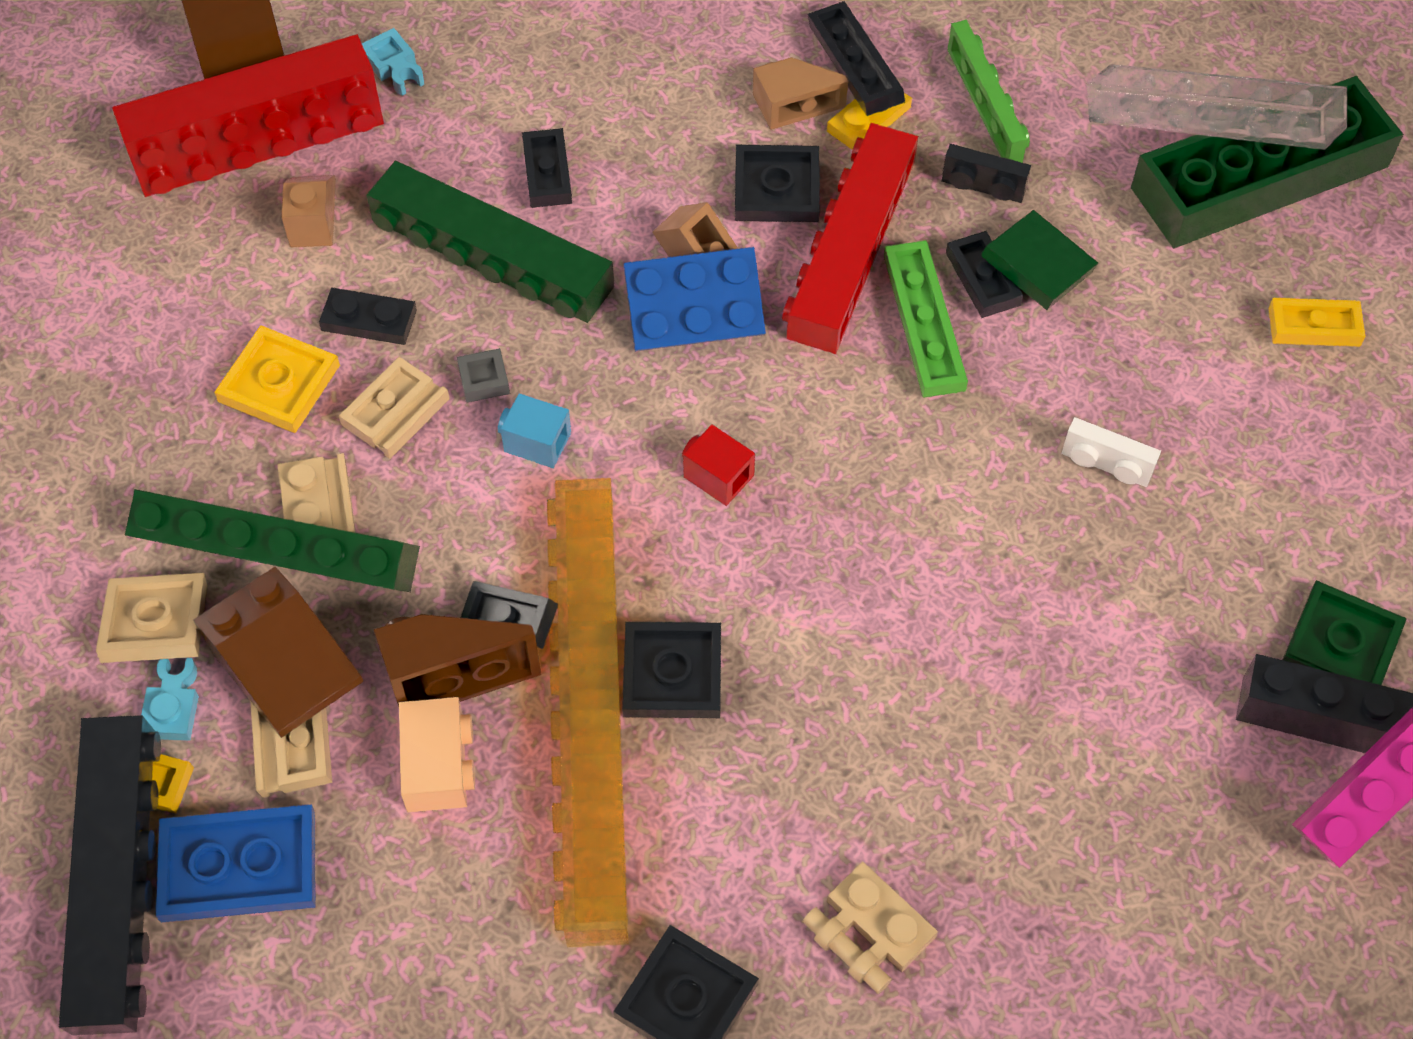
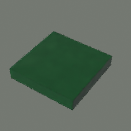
M1034 209L989 243L981 255L1045 310L1052 307L1087 278L1099 263Z
M1316 580L1282 660L1382 685L1407 618Z

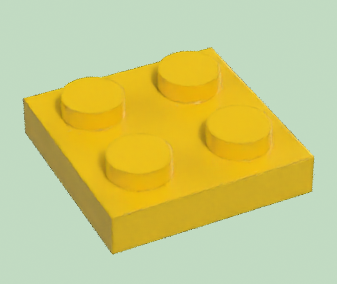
M260 325L214 393L219 403L296 433L339 368L340 363L338 356Z

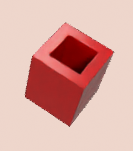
M713 424L701 436H693L682 452L684 478L725 506L754 477L755 453Z

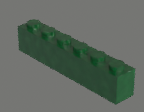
M396 160L366 195L372 221L380 229L386 232L395 231L408 237L419 248L427 249L429 247L443 254L450 262L457 266L467 265L479 271L487 280L493 283L502 282L513 287L524 298L531 301L538 299L554 307L560 315L566 318L575 317L588 323L614 288L612 261Z
M134 489L125 536L410 593L420 546L137 489Z

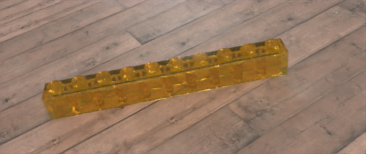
M611 478L555 480L556 498L547 499L548 526H556V539H548L549 567H557V580L548 581L549 599L558 603V623H552L549 643L550 652L559 651V666H550L551 696L559 695L560 710L551 711L552 740H560L561 756L551 757L552 785L561 786L562 803H552L553 833H562L563 850L553 851L554 882L563 881V899L554 900L555 931H564L567 947L629 944L612 483Z

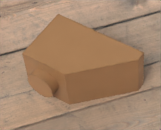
M793 57L769 62L763 66L753 68V96L770 130L846 107L848 80L843 74Z
M335 175L292 177L283 183L281 217L290 248L333 246Z
M708 202L680 206L652 232L669 257L738 249Z

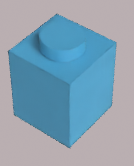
M519 393L511 409L505 408L499 419L498 433L502 436L504 452L554 469L571 435L569 409Z

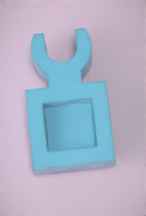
M395 28L362 43L375 74L381 81L392 76L393 86L398 94L402 96L406 94L404 83L406 79L415 80L420 87L425 85L421 67L416 64L414 51Z
M186 658L184 670L177 675L170 674L171 663L169 659H160L157 664V674L162 681L161 688L147 687L141 715L144 716L155 731L159 732L160 739L190 741L199 696L195 689L186 688L195 681L197 667L192 658Z

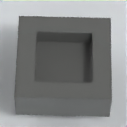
M500 348L457 357L466 403L510 394Z

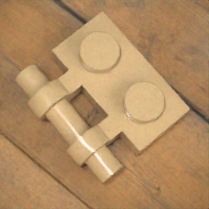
M863 861L827 896V902L839 913L837 916L829 919L815 907L802 921L816 934L814 937L816 943L825 951L831 949L850 967L848 973L859 984L865 981L877 994H880L892 981V978L879 967L886 958L902 973L938 934V931ZM853 926L873 946L863 952L845 933Z

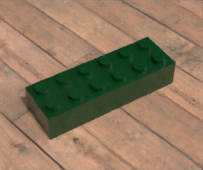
M1356 75L1141 154L1131 189L1172 248L1175 249L1388 168L1404 134Z

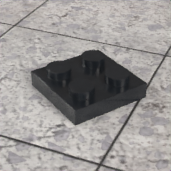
M736 144L735 221L819 222V146Z
M625 622L623 717L720 719L721 623Z
M669 925L613 1011L614 1018L647 1039H725L758 986L759 978L672 925Z

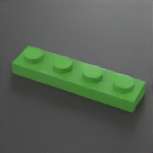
M962 20L951 23L947 50L1000 156L1023 163L1025 149L1030 144L1029 133L1025 124H1020L1014 113L1011 96L1008 93L1004 94L999 84L997 69L993 63L989 64L984 55L982 40L978 34L974 35L968 21Z
M927 240L885 246L884 260L922 397L965 392L968 379Z

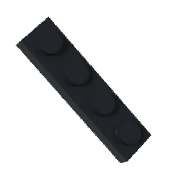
M845 1L807 14L811 30L837 71L846 76L848 88L866 116L905 103L903 87Z

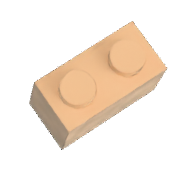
M459 697L399 702L401 796L407 812L467 807L466 790H475L473 760H465L464 744H473L471 714L463 715Z

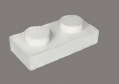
M1074 417L1061 454L1070 457L1080 466L1096 467L1109 472L1123 483H1137L1147 487L1161 450Z

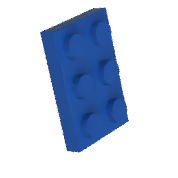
M754 247L623 264L635 352L766 334Z
M312 804L159 819L156 917L161 923L316 908L315 811Z

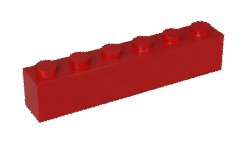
M870 123L865 137H857L851 154L853 165L851 169L846 167L843 169L839 180L838 192H840L838 200L831 199L827 206L824 223L827 224L824 232L818 230L814 236L810 255L813 256L811 263H803L799 271L796 288H799L796 297L789 296L786 301L782 321L788 323V340L833 354L837 353L914 166L919 136Z

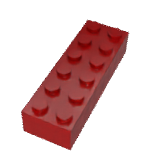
M358 34L112 107L144 197L165 194L177 187L197 181H207L214 176L226 172L246 169L265 160L278 156L285 157L295 151L314 145L328 144L334 139L357 132H367L373 127L384 124L373 68Z

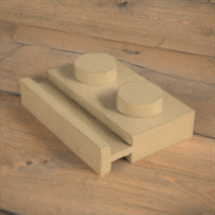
M399 356L339 415V419L343 427L374 449L376 447L379 448L387 458L391 459L450 399L448 389L433 383L431 377Z
M344 453L337 454V458L324 460V457L278 464L284 519L356 533Z
M251 702L256 791L262 798L269 797L270 793L283 791L288 793L333 783L326 708L280 738Z

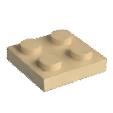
M192 573L110 578L108 580L96 647L100 663L198 657L201 633L193 620L203 614L205 610L208 587L205 574Z

